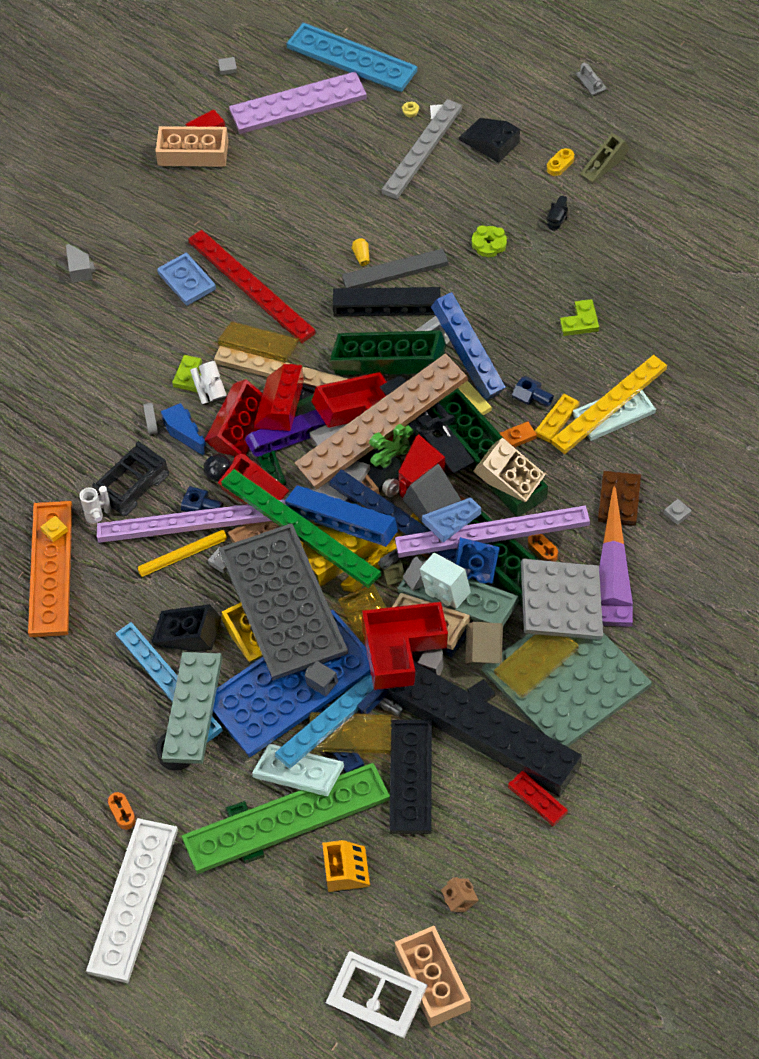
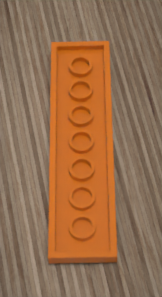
M72 501L34 503L29 637L68 635ZM56 516L67 527L68 532L52 542L41 531L40 526Z

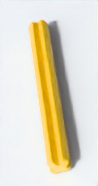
M220 530L137 567L138 572L143 577L227 540L224 530Z

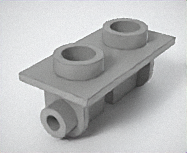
M582 63L580 65L581 69L576 75L591 95L607 90L602 80L590 68V65Z

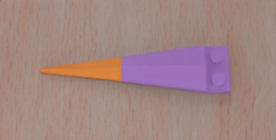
M614 486L599 566L603 626L632 627L633 602L617 492Z

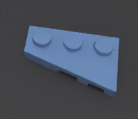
M470 497L422 515V522L442 542H445L481 514V507Z

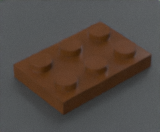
M603 471L598 522L607 523L612 489L615 486L621 524L636 526L641 474Z

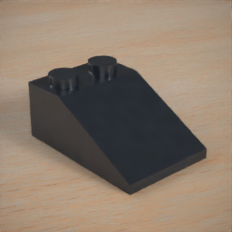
M479 118L459 137V140L499 163L520 143V128L507 121Z
M210 604L161 611L151 643L156 646L193 652L212 650L222 617Z

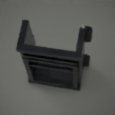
M139 441L102 478L92 484L98 496L100 495L99 488L101 486L107 488L111 507L122 516H127L137 507L136 501L153 484L158 486L169 476L166 460ZM135 461L149 470L144 476L130 467ZM128 469L140 479L124 495L119 496L108 487Z

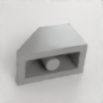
M70 244L66 245L72 283L93 280L92 272H95L94 262H90L89 255Z

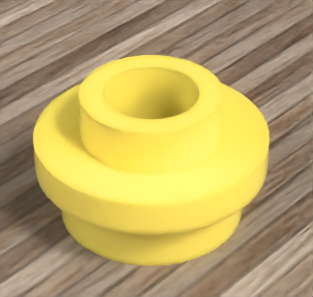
M407 102L402 106V111L406 117L412 118L419 112V106L415 102Z

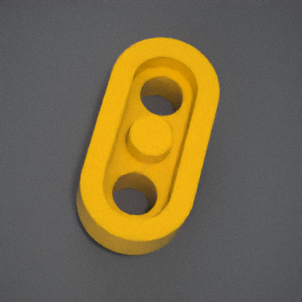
M567 148L559 150L547 162V172L552 176L561 175L574 162V152Z

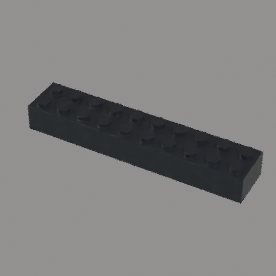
M414 662V685L387 688V697L393 700L394 704L398 703L403 706L404 710L422 720H432V726L518 774L524 771L537 784L558 797L562 795L581 767L582 754Z

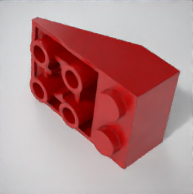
M243 454L238 456L218 481L224 492L243 505L247 503L223 487L221 483L233 469L278 500H282L289 492L285 486Z

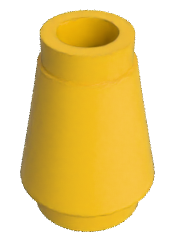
M362 238L354 240L351 249L361 266L368 265L370 263L368 242Z

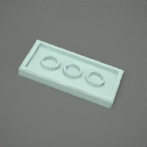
M641 390L587 435L590 441L654 414L656 409L643 390ZM598 400L573 410L572 415L575 419L578 418Z
M269 744L252 772L253 778L328 796L344 768V763L308 753L289 769L275 757V752L281 746Z

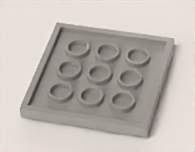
M523 559L521 561L524 633L598 640L603 638L599 566Z

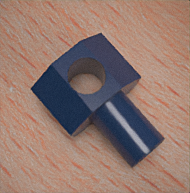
M527 376L521 377L512 393L513 398L527 405H530L535 400L548 407L551 405L554 395L542 390V383Z
M189 486L181 503V511L191 512L223 508L224 503L209 499V492L207 490Z

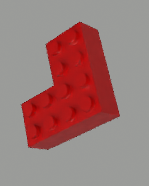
M378 372L316 386L311 402L328 428L348 424L386 397L379 386L387 382L382 374ZM393 435L390 436V437H389L388 439H386V440L392 441V440H393Z
M441 602L362 611V630L374 690L414 685L415 667L411 652L447 648L448 630Z

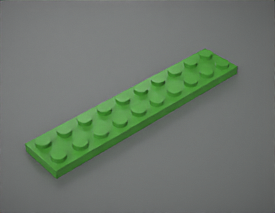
M374 763L339 775L328 796L300 790L181 835L196 874H199L389 801L390 795Z

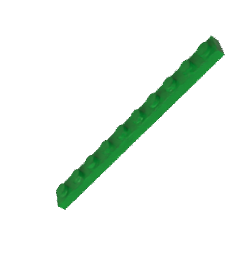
M235 469L221 481L223 487L280 527L292 523L301 542L368 589L381 576V571Z

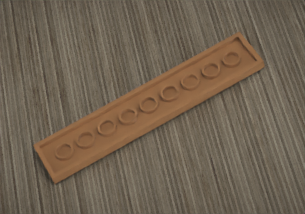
M445 353L294 462L311 485L316 490L319 489L341 469L345 470L374 449L369 444V440L375 433L380 432L385 439H388L394 434L393 430L398 424L406 426L468 381L466 374Z

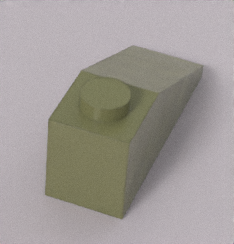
M612 132L580 174L594 184L622 160L630 147L623 139Z

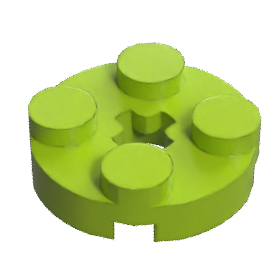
M481 225L477 227V231L472 235V248L480 256L495 257L497 253L504 252L506 249L507 237L503 228Z

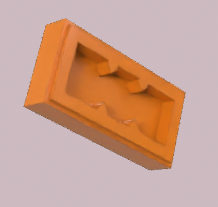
M528 421L500 432L502 437L514 448L537 438V434Z

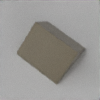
M471 622L466 624L465 664H502V623Z

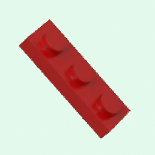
M521 771L508 783L510 790L553 827L568 814V810L524 771Z

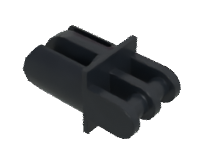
M560 196L556 203L551 202V209L547 215V226L550 230L559 229L564 219L567 220L568 207L566 196Z

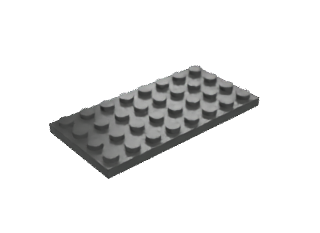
M292 523L219 548V553L272 680L307 669L309 666H313L316 661L324 663L348 654V649Z

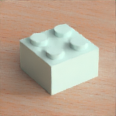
M433 553L420 568L425 592L430 597L438 598L446 606L450 605L457 609L471 593L465 569L436 553Z

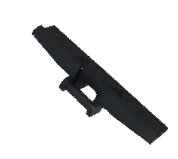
M400 375L379 386V388L387 396L407 381ZM439 402L432 407L442 419L438 417L432 419L429 416V408L407 424V426L414 430L415 436L420 435L445 456V465L453 474L475 463L474 459L448 427L454 422L455 417L452 414L449 415ZM439 432L442 437H434L433 433Z

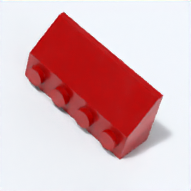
M283 364L267 377L254 429L291 431L304 383L302 365Z
M247 379L234 383L205 438V442L217 452L234 457L239 454L246 455L249 447L245 439L250 433L258 430L254 429V423L263 393Z

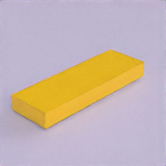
M563 394L535 430L537 437L551 443V439L558 434L572 416L573 410L578 408L580 401Z

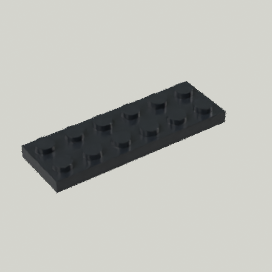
M391 720L390 834H432V720Z

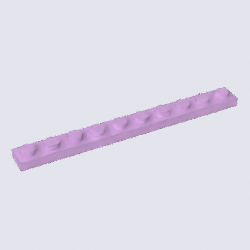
M279 500L286 505L285 500ZM249 504L97 523V540L100 543L272 520Z
M585 505L466 525L445 542H442L430 531L395 537L398 557L400 558L457 548L460 537L481 543H489L590 526V519Z

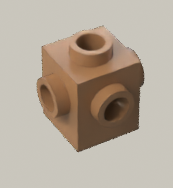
M452 878L441 889L445 902L451 912H466L479 901L469 879Z

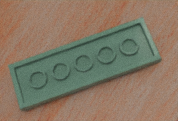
M403 579L397 588L398 593L410 595L431 603L441 602L443 607L470 615V619L473 621L502 623L503 626L519 602V598L516 595L472 579H468L471 593L457 609L450 605L446 606L436 597H430L425 592L424 586L413 592Z
M182 652L162 753L163 762L203 764L223 659L221 653Z

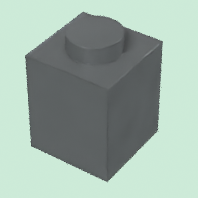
M316 661L313 666H309L305 672L307 685L324 696H327L338 683L336 672L319 661Z

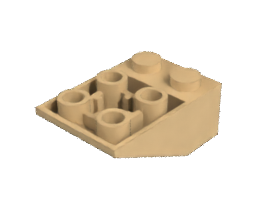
M501 438L492 445L473 471L487 484L523 502L528 500L546 475L504 438Z

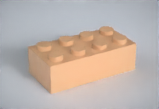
M159 126L156 145L158 166L226 167L228 150L227 127Z
M435 926L395 942V952L406 976L428 985L420 1006L430 1027L471 1010V1000Z

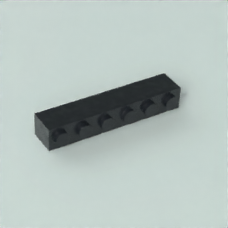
M441 287L333 289V316L435 315L431 306L436 299L441 297Z

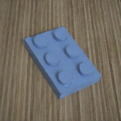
M187 252L157 268L158 274L186 306L216 290V285Z

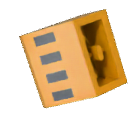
M344 840L322 843L328 892L370 887L365 846Z

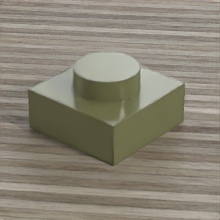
M400 560L388 568L382 569L387 586L403 580L404 570Z

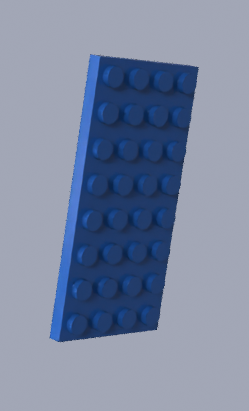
M333 609L331 613L348 649V654L322 663L335 671L338 683L327 696L322 695L307 685L305 679L307 669L272 680L263 657L217 688L213 713L249 758L354 686L361 679L371 674L366 647Z

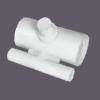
M215 361L199 366L201 376L197 368L190 370L202 405L209 403L206 393H208L210 401L219 400L227 396L222 380L219 378L220 374Z
M105 486L99 488V496L94 488L88 487L80 492L85 519L89 523L94 524L102 520L101 508H104L105 513L112 511Z

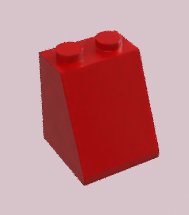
M420 435L416 436L399 470V494L402 498L412 483L437 464L441 466L445 473V456Z

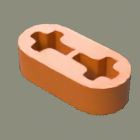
M543 534L528 537L529 549L540 560L557 561L558 549Z
M121 792L111 794L108 798V804L118 826L123 830L131 829L135 825L136 819L125 795ZM115 800H118L121 803V808H118L117 804H115ZM125 813L126 817L129 818L128 822L123 820L122 814Z

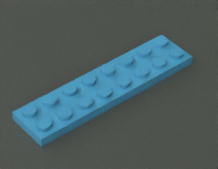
M302 23L286 43L288 49L347 72H356L360 77L399 92L404 90L417 72V66L306 23Z

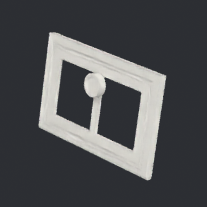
M349 951L326 1003L405 1038L428 985ZM356 967L381 978L373 998L367 1002V1008L342 997ZM386 980L412 991L399 1022L376 1012L380 1008V1002L377 999Z

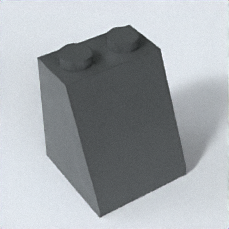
M439 464L412 483L402 499L421 522L422 515L461 501Z

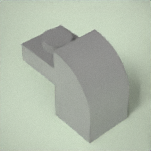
M442 648L411 652L412 658L419 660V665L440 676L443 670Z

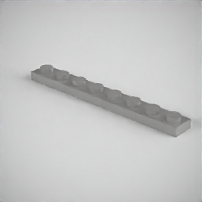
M448 99L445 101L384 185L382 194L394 199L399 198L461 112V104Z

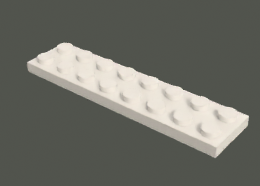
M137 818L86 970L87 974L129 983L178 832L176 826Z

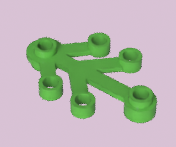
M398 424L393 430L392 441L386 440L380 432L375 433L369 440V444L374 449L381 450L383 447L385 449L375 454L370 462L375 466L381 465L383 468H386L394 456L405 455L410 450L408 438L413 434L414 430L410 426L404 427L402 424Z

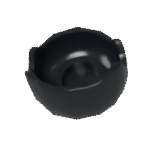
M212 455L203 465L204 474L209 480L218 482L232 463L225 455Z

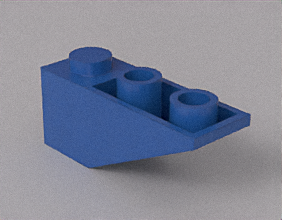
M181 403L162 410V420L169 435L204 455L206 443L203 436L198 435L199 431L196 423L191 422L189 410L184 409Z

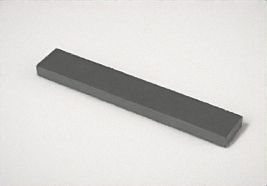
M442 248L342 274V280L345 288H363L447 266L448 259Z

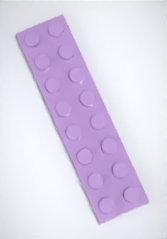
M352 72L229 106V110L239 134L361 101L367 99V95L357 73Z

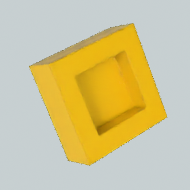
M56 516L40 526L41 531L52 542L68 532L67 527Z

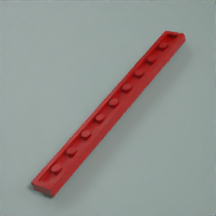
M202 229L188 238L190 245L299 342L304 343L316 334L315 329Z

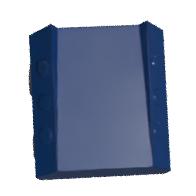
M460 537L454 564L465 569L467 579L472 578L476 579L479 583L492 584L499 547Z

